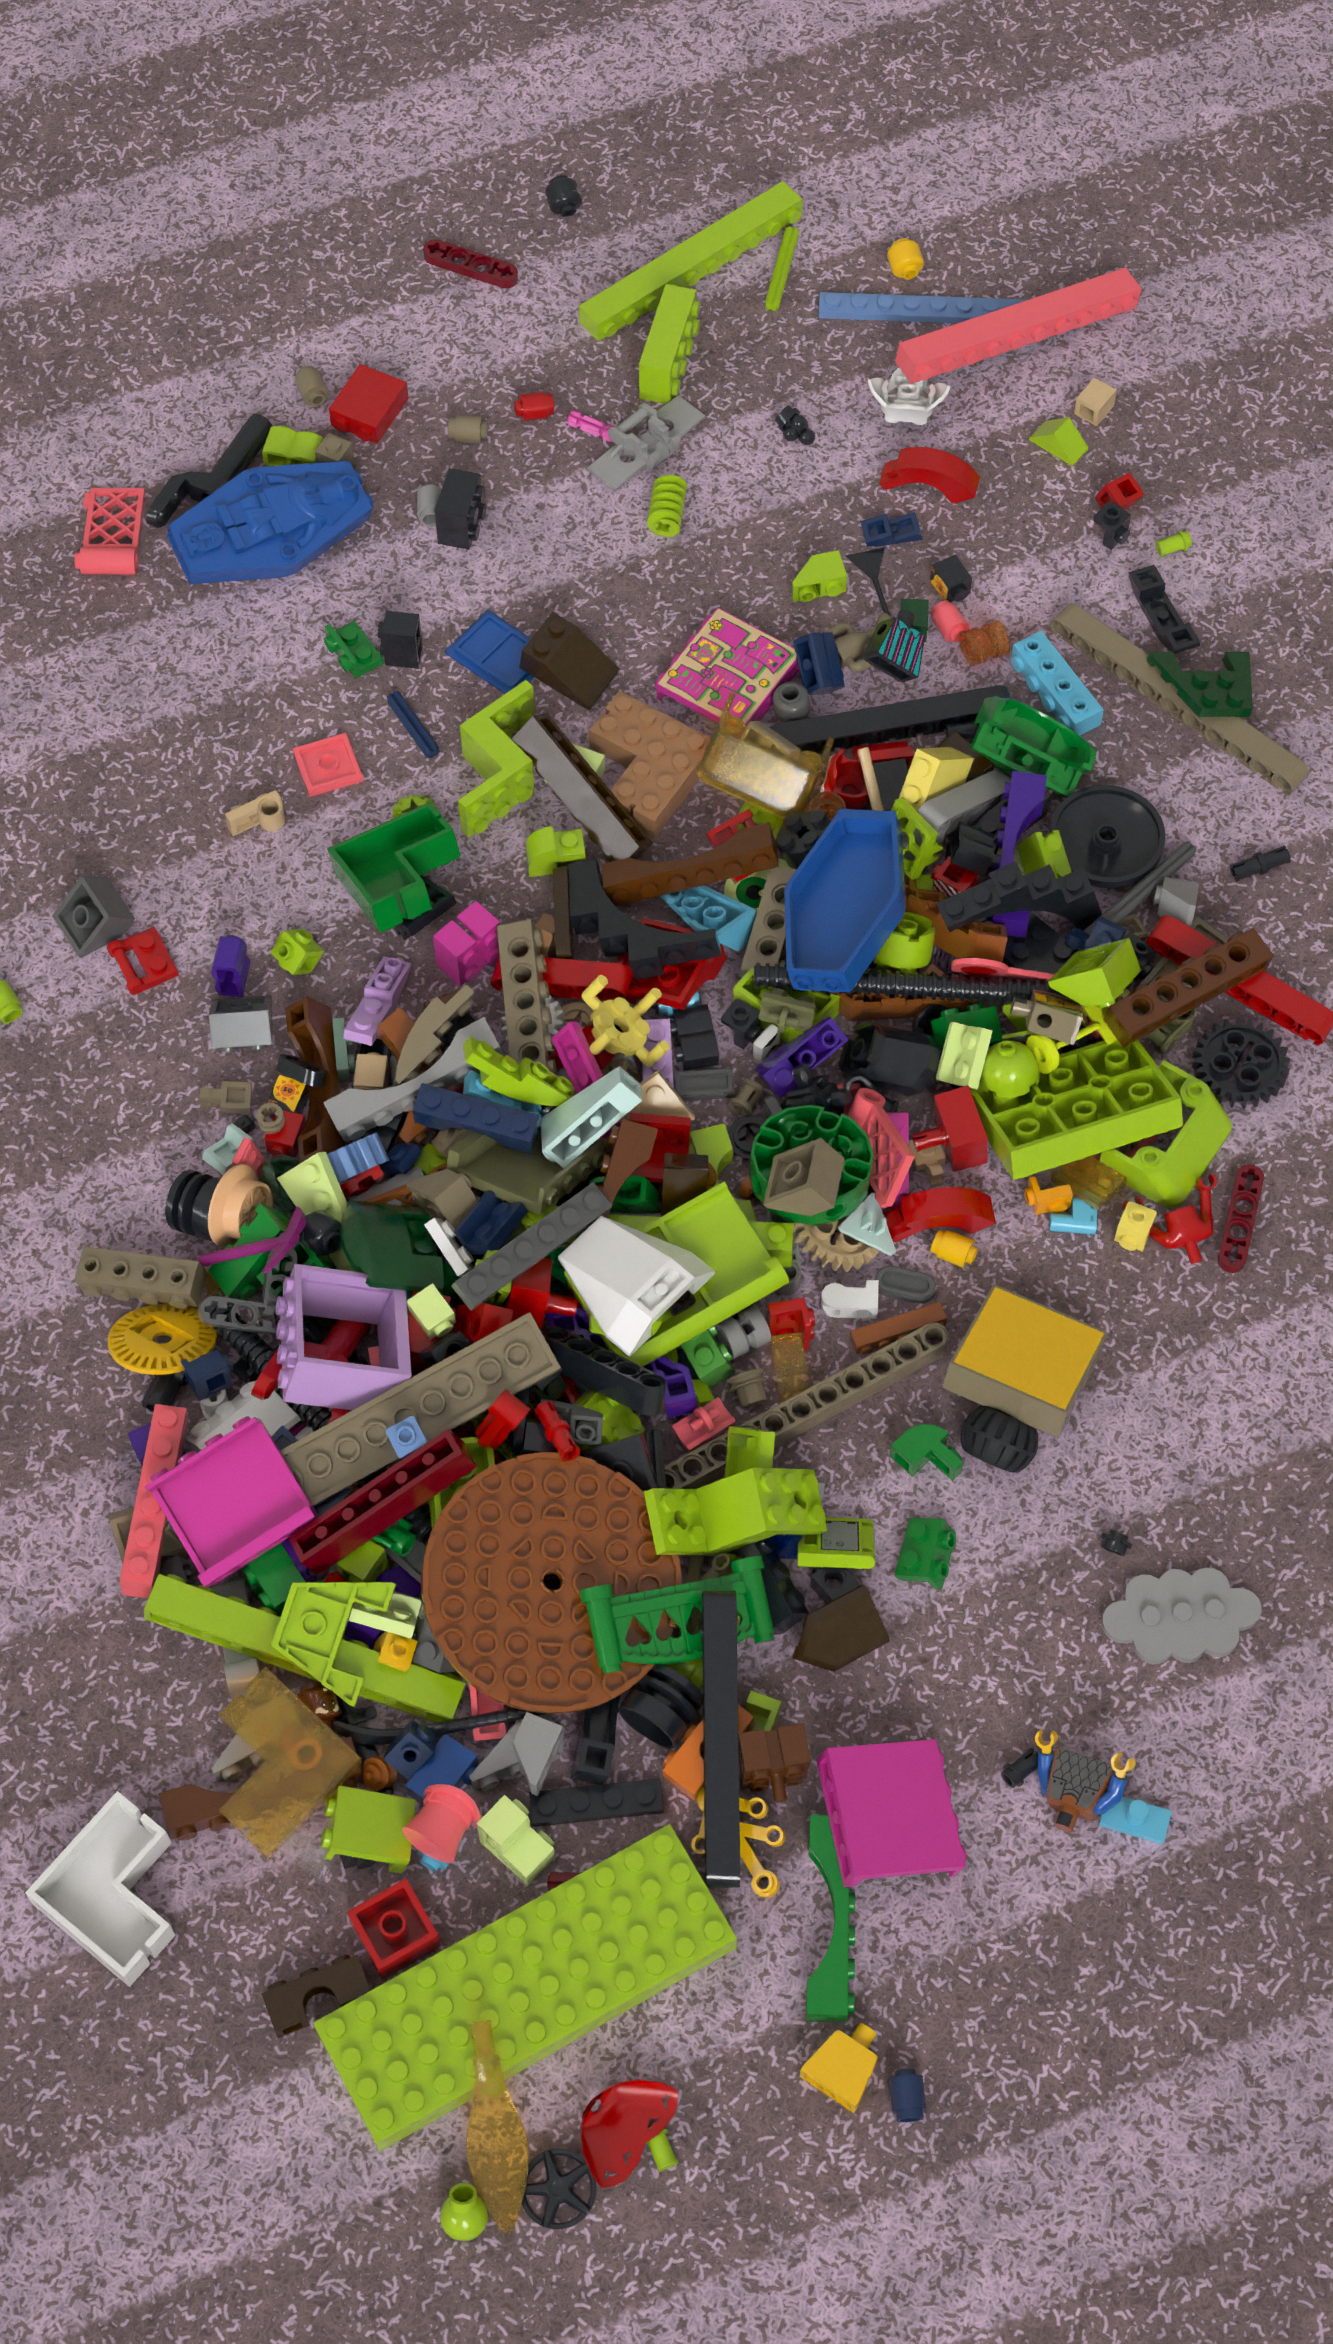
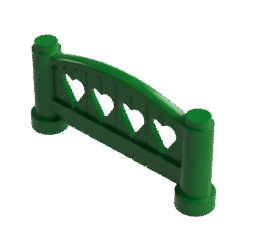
M762 1555L730 1562L733 1575L614 1597L611 1584L580 1590L581 1603L586 1604L598 1665L599 1668H602L603 1674L621 1671V1664L623 1662L672 1664L703 1658L702 1631L698 1630L695 1635H691L686 1630L693 1605L702 1613L703 1591H736L737 1614L740 1617V1624L737 1626V1644L749 1637L754 1639V1644L774 1640L772 1634L775 1632L761 1569L765 1568ZM663 1611L679 1627L680 1635L678 1638L668 1636L665 1641L657 1638L656 1630ZM633 1617L649 1633L650 1640L647 1644L637 1642L634 1647L626 1644L625 1637Z

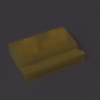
M1092 1156L1060 1165L1059 1170L1051 1173V1181L1058 1186L1070 1184L1074 1196L1097 1210L1102 1208L1104 1202H1109L1126 1186L1127 1177Z

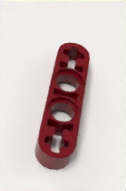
M436 239L426 242L423 247L424 259L431 265L505 289L515 286L518 282L517 268L511 263ZM459 257L466 260L461 264L452 262L453 259ZM481 265L489 267V269L484 272L476 270V268Z
M1251 1164L1242 1166L1237 1172L1218 1255L1219 1266L1228 1273L1241 1271L1246 1263L1263 1186L1264 1174L1262 1170ZM1247 1174L1253 1175L1250 1192L1244 1190ZM1239 1200H1246L1251 1204L1252 1209L1242 1212L1237 1209L1235 1203ZM1240 1226L1246 1231V1236L1236 1238L1231 1235L1230 1228ZM1232 1245L1238 1246L1235 1263L1229 1262Z

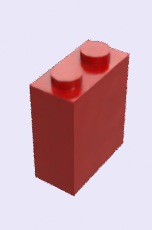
M359 364L329 408L331 425L340 432L347 431L357 435L363 441L370 440L378 444L409 399L407 382Z

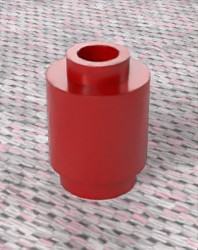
M544 391L519 394L518 400L514 401L516 417L521 416L522 422L546 419L548 415H554L552 394H545Z

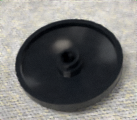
M1114 785L1090 786L1069 795L1055 810L1049 833L1053 830H1059L1071 872L1083 867L1091 886L1099 888H1120L1142 880L1158 865L1163 854L1166 835L1160 814L1147 799L1132 790Z

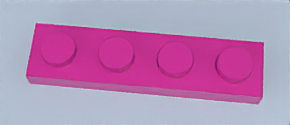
M570 1021L551 1039L576 1094L602 1078L603 1074L589 1049L590 1046L579 1023ZM621 1118V1119H620L616 1124H614V1125L619 1126V1123L621 1122V1120H622L623 1118ZM612 1127L600 1138L606 1139L610 1136Z

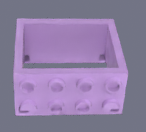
M294 1264L290 1278L285 1277L283 1297L278 1296L276 1302V1315H280L276 1338L281 1339L277 1353V1363L282 1364V1369H280L278 1376V1388L283 1389V1402L354 1410L410 1379L411 1361L406 1290L369 1287L365 1283L369 1277L366 1273ZM303 1315L378 1324L380 1367L304 1357Z

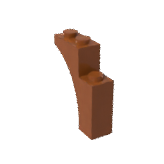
M400 1007L380 1023L376 1030V1035L390 1049L397 1062L399 1061L407 1036L415 1024ZM440 1049L438 1050L441 1053L440 1056L429 1067L424 1064L417 1071L420 1075L431 1068L443 1056ZM413 1110L408 1111L405 1124L396 1142L415 1143L418 1146L426 1139L427 1135L425 1132L431 1127L415 1123Z

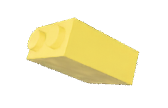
M952 747L917 749L899 798H904L918 811L928 800L965 784L974 758Z

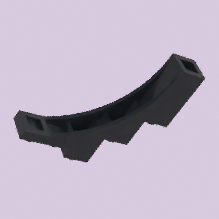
M596 859L568 864L569 917L575 934H589L599 931V940L605 957L629 954V963L635 979L664 975L665 965L721 956V946L716 929L678 933L646 926L621 912L607 897L603 889L602 875Z
M1016 861L989 873L991 879L936 903L949 933L979 919L1017 911L1055 913L1065 917L1076 928L1083 931L1102 915L1096 895L1083 867L1056 879L1050 864L1023 876Z

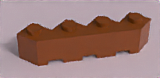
M904 875L905 912L922 915L932 921V927H936L935 946L959 959L980 958L1003 962L1007 942L1006 925L974 921L949 933L936 904L945 900V893L915 888V880H911L907 875Z
M933 964L923 972L928 973V976H933V973H937V976L942 977V974H945ZM891 966L886 969V971L890 970L891 974L896 972ZM843 992V994L833 993L840 996L839 1013L849 1021L915 1017L929 1004H941L948 1009L958 1008L959 1013L966 1012L965 1007L979 1004L978 999H973V1002H969L968 999L959 1001V998L950 1001V998L941 1000L940 997H936L935 1000H932L929 996L926 999H922V996H917V999H913L912 995H908V998H903V995H899L897 998L894 997V994H889V997H885V994L875 996V993L866 996V993L863 992L861 995H857V992H852V995H848V992Z

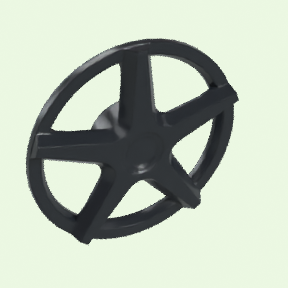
M567 2149L545 2150L537 2155L526 2166L519 2185L520 2201L525 2212L535 2223L548 2229H565L582 2221L592 2209L597 2193V2183L591 2175L586 2160L579 2154ZM554 2156H567L575 2159L581 2165L563 2175L559 2171ZM544 2160L547 2180L545 2182L527 2184L531 2171L538 2163ZM588 2173L591 2193L586 2204L573 2192V2185ZM526 2195L546 2197L547 2202L543 2219L539 2218L532 2211ZM566 2203L581 2212L570 2221L553 2223L560 2204Z

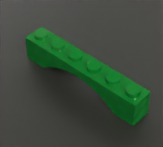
M810 1815L808 1856L818 1867L828 1886L833 1903L834 1929L828 1951L819 1967L807 1980L806 2022L847 2023L848 2013H854L855 1993L848 1992V1979L855 1978V1959H849L848 1953L849 1946H855V1925H849V1913H855L856 1896L855 1892H849V1887L843 1886L828 1815Z

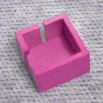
M477 901L457 916V920L472 932L471 935L467 934L453 920L433 935L436 965L459 986H462L466 981L472 982L475 980L484 966L488 963L494 964L500 956L497 926L500 925V921Z

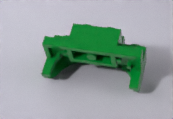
M998 696L985 698L974 722V725L979 728L969 749L988 758L992 762L991 765L994 764V767L1012 775V771L1047 775L1046 788L1064 798L1074 793L1082 773L1090 772L1095 762L1096 747L1090 745L1080 735L1054 718L1014 699L1000 698Z

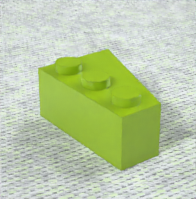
M751 968L733 987V1001L740 999L760 1011L764 991L770 993L773 987H768V990H765L764 986H759V989H755V986H753L754 968ZM787 988V991H785L787 997L797 1000L802 995L813 997L814 1004H816L813 1026L828 1017L834 1020L839 1014L840 996L831 994L828 996L816 991L810 992V990L801 992V990L796 989V991H792V988ZM761 1020V1025L764 1028L771 1024L778 1027V1024ZM786 1027L784 1034L780 1033V1039L788 1043L805 1031Z

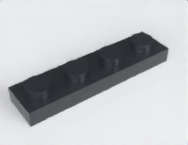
M660 1778L539 1791L538 1796L529 1792L532 1827L664 1813Z

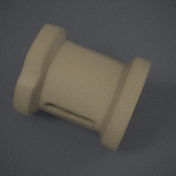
M744 1079L741 1083L742 1088L737 1096L731 1098L728 1102L730 1110L742 1117L752 1115V1109L757 1101L763 1099L766 1095L764 1088L759 1083L750 1079Z

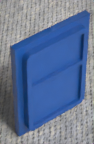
M487 610L445 651L446 655L504 694L523 681L527 680L530 683L535 678L519 668L522 650L531 638L490 610Z

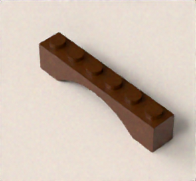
M768 822L741 829L718 847L687 859L671 862H648L628 857L602 864L603 889L607 897L617 907L779 867L776 840Z
M308 996L285 1008L287 1032L299 1057L325 1069L327 1073L323 1087L308 1085V1117L303 1131L298 1136L300 1163L316 1153L326 1152V1154H329L345 1146V1141L339 1134L323 1103L340 1094L331 1008Z
M622 1119L619 1126L613 1125L608 1143L613 1144L611 1155L605 1154L600 1172L605 1173L602 1185H596L611 1205L624 1181L650 1159L658 1132L657 1128ZM610 1210L602 1216L609 1218ZM591 1223V1224L588 1225L586 1228H584V1231H585L589 1226H591L593 1223ZM568 1284L567 1291L572 1292L571 1298H577Z
M347 1737L320 1745L322 1757L315 1767L309 1770L298 1769L282 1781L260 1790L245 1793H221L189 1784L159 1793L171 1839L189 1840L196 1837L198 1831L208 1828L211 1831H219L227 1828L230 1825L229 1822L242 1819L245 1822L253 1821L260 1818L262 1812L272 1809L275 1812L286 1811L294 1806L293 1803L305 1799L307 1802H316L324 1799L326 1793L336 1791L338 1786L356 1789L358 1787L357 1784L363 1783L352 1738Z

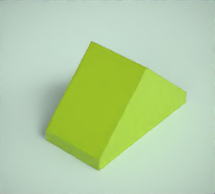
M1070 417L1045 421L1029 437L1031 442L1072 467L1088 451L1087 444Z

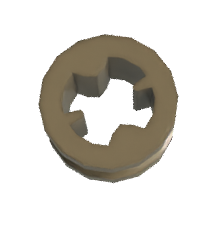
M264 1104L256 1113L258 1126L264 1133L274 1134L284 1127V1113L277 1104ZM271 1114H274L276 1121L273 1122L271 1119L270 1123H267L265 1117L267 1115L271 1117Z

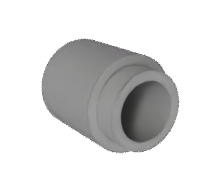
M433 484L425 485L417 491V516L420 522L428 527L436 526L435 508L442 490Z

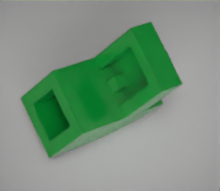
M922 1424L914 1426L904 1432L891 1445L890 1457L912 1477L926 1463L931 1461L953 1481L961 1474L963 1466L960 1454L953 1447L945 1446L949 1433L935 1425Z

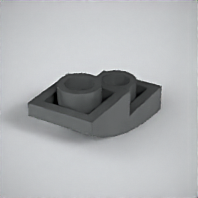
M541 1399V1402H540V1403H542V1402H544V1401L549 1402V1401H552V1400H543V1399ZM552 1401L561 1419L569 1424L570 1434L575 1443L601 1445L603 1414L578 1405Z

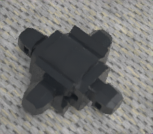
M803 1063L792 1069V1075L797 1085L787 1093V1100L780 1106L784 1110L791 1107L814 1105L825 1107L824 1111L841 1116L844 1113V1107L853 1100V1097L849 1090L844 1088L838 1089L835 1083L828 1082L829 1075L813 1077L814 1075L810 1068Z

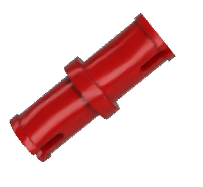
M552 1401L540 1403L535 1408V1414L545 1428L544 1433L547 1440L553 1442L563 1462H566V1460L570 1462L576 1459L581 1451L570 1434L569 1424L561 1419Z

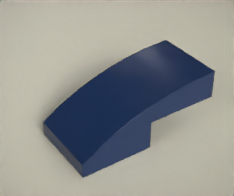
M915 512L893 519H888L886 513L860 521L867 546L879 547L923 540Z

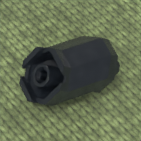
M873 1021L858 1025L854 1030V1033L858 1034L854 1041L849 1039L844 1044L838 1065L839 1069L845 1072L842 1074L844 1079H847L852 1074H860L880 1089L899 1092L907 1097L922 1092L924 1088L930 1089L936 1081V1069L943 1051V1046L939 1045L935 1038L927 1034L881 1026ZM861 1080L853 1082L854 1084L860 1083V1085H865Z

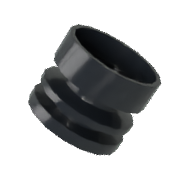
M192 1169L183 1171L173 1182L166 1199L165 1215L169 1227L192 1236L197 1235L199 1238L212 1241L208 1229V1213L213 1193L221 1178Z
M654 1664L644 1677L637 1682L641 1691L630 1690L619 1706L618 1712L622 1719L636 1732L659 1746L668 1749L675 1748L687 1729L683 1720L691 1721L695 1718L697 1714L695 1710H700L703 1706V1694L692 1682L675 1670L663 1664Z

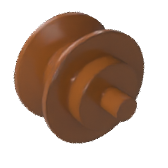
M384 1755L369 1758L362 1766L363 1782L371 1790L378 1791L391 1787L397 1780L398 1771L383 1759Z

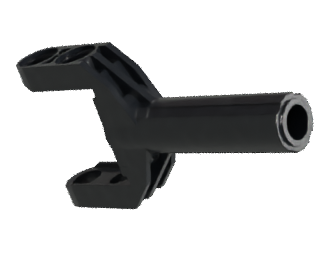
M252 414L210 473L190 471L171 476L149 507L146 523L156 528L165 526L187 494L190 495L191 499L201 502L246 470L266 442L270 428L273 427L270 421L260 414Z

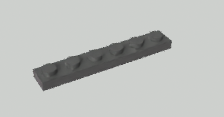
M592 1182L459 1278L451 1287L472 1311L612 1208L611 1203Z

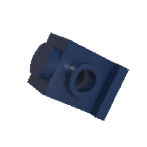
M218 1349L204 1354L191 1362H188L187 1359L181 1361L185 1378L199 1401L233 1385L230 1372L234 1371L232 1363L227 1354L221 1356Z

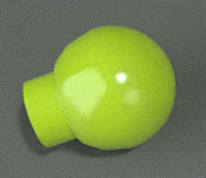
M460 2183L450 2189L449 2197L442 2205L440 2223L445 2233L451 2238L458 2241L473 2240L484 2231L488 2222V2210L483 2199L477 2195V2190L474 2186L468 2183Z

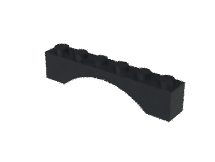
M620 1695L599 1706L583 1710L570 1779L601 1785L609 1778L615 1748Z

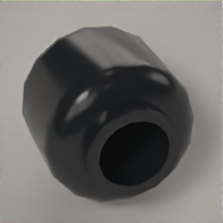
M566 175L554 177L549 181L545 194L551 212L561 214L562 217L575 214L576 209L582 203L576 181L568 178Z
M322 1210L306 1215V1225L299 1234V1241L319 1256H326L338 1251L342 1246L340 1222Z

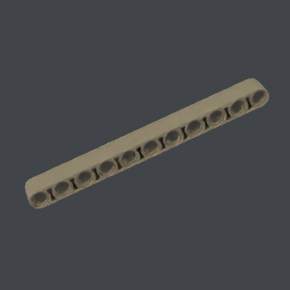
M1068 604L1050 622V628L1055 635L1058 633L1063 636L1061 639L1077 650L1079 648L1083 650V654L1097 664L1106 666L1104 669L1120 680H1126L1128 682L1127 685L1140 694L1149 696V700L1166 711L1168 709L1172 712L1170 715L1186 726L1191 725L1194 728L1193 731L1209 742L1211 740L1214 741L1216 747L1231 757H1237L1239 763L1254 773L1256 771L1260 773L1262 779L1277 789L1279 787L1283 789L1284 794H1291L1308 777L1309 769L1301 759L1240 717H1197L1177 695L1178 689L1173 683H1166L1160 677V669L1156 665L1151 667L1147 663L1149 654L1076 604Z
M939 1323L926 1324L738 1427L769 1431L767 1429L768 1426H779L781 1430L775 1432L774 1448L941 1358L946 1352L948 1332ZM936 1339L940 1343L937 1345H931L927 1342V1340ZM902 1353H910L914 1357L912 1359H904L900 1355ZM883 1367L887 1372L879 1374L873 1369ZM855 1381L858 1382L861 1386L858 1388H851L847 1385V1383ZM823 1396L833 1397L835 1400L833 1402L826 1403L823 1402L820 1398ZM798 1410H803L808 1415L805 1417H797L793 1413ZM728 1432L666 1465V1483L672 1485V1489H697L725 1475L726 1460L716 1461L712 1457L716 1454L727 1455ZM688 1469H697L700 1473L696 1476H689L685 1472Z

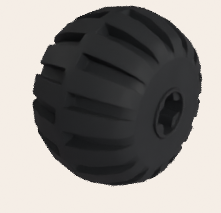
M980 1405L971 1411L963 1422L961 1445L964 1451L981 1461L1005 1471L1017 1473L1026 1468L1035 1457L1038 1448V1432L1036 1428L1016 1420L1001 1410Z

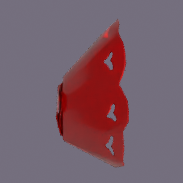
M637 2079L610 2084L592 2098L583 2111L582 2122L579 2128L584 2158L592 2177L601 2188L616 2186L624 2182L633 2172L641 2159L645 2144L658 2136L674 2117L679 2096L676 2089L663 2082ZM670 2095V2098L667 2100V2108L665 2109L661 2099ZM598 2100H600V2108L594 2112H591L592 2107ZM659 2118V2120L653 2122L652 2127L648 2129L649 2119ZM632 2151L631 2156L627 2158V2163L624 2164L623 2155ZM606 2171L616 2173V2175L608 2176L607 2179H604Z

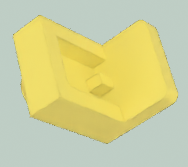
M1129 1201L1118 1224L1114 1241L1119 1242L1120 1246L1130 1251L1137 1249L1143 1252L1157 1212Z

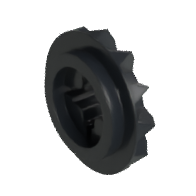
M747 1115L738 1118L732 1123L728 1130V1135L735 1156L743 1157L745 1161L750 1159L753 1145L749 1141L744 1142L747 1137V1130L749 1129V1132L755 1137L760 1132V1127L766 1121L764 1118Z

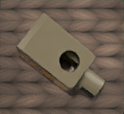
M1033 990L1030 1000L1015 996L1010 1010V1014L1025 1018L1026 1028L1030 1032L1071 1045L1075 1043L1083 1019L1081 1006L1078 1002L1064 995L1040 990Z

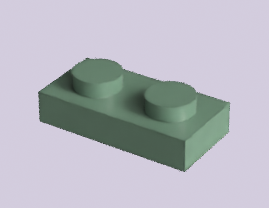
M344 1017L332 1018L339 1083L351 1082L350 1072L355 1071L356 1067L354 1054H348V1046H353V1041L343 1039L344 1028L346 1027Z

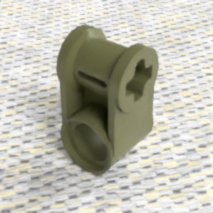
M1196 1008L1184 1014L1187 1018H1176L1143 1038H1149L1161 1048L1160 1052L1166 1055L1193 1027Z

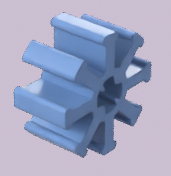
M377 1132L327 1154L338 1182L373 1168L377 1164L380 1165L389 1161Z

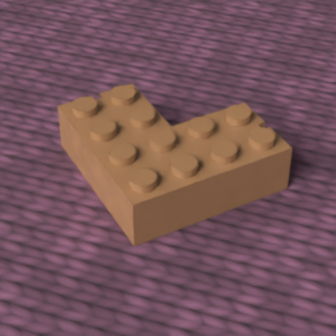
M618 691L605 708L606 714L602 712L589 729V748L627 768L610 791L630 815L631 807L634 808L633 819L646 835L655 839L715 759V739Z

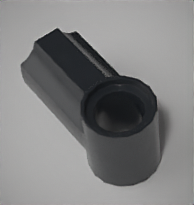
M184 1371L154 1375L142 1401L143 1407L153 1412L155 1404L172 1406L181 1386L184 1387L188 1383L185 1381Z

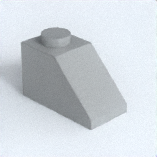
M1165 877L1163 887L1157 886L1154 903L1159 904L1157 914L1161 917L1164 915L1171 916L1191 927L1196 908L1199 883Z
M526 1712L523 1721H516L510 1738L513 1739L514 1752L531 1794L538 1796L564 1738L563 1726Z

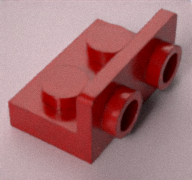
M805 1297L769 1303L767 1324L771 1332V1340L777 1339V1341L783 1342L791 1340L795 1335H799L802 1350H809L810 1339H814L813 1326H815V1316L813 1308H807Z

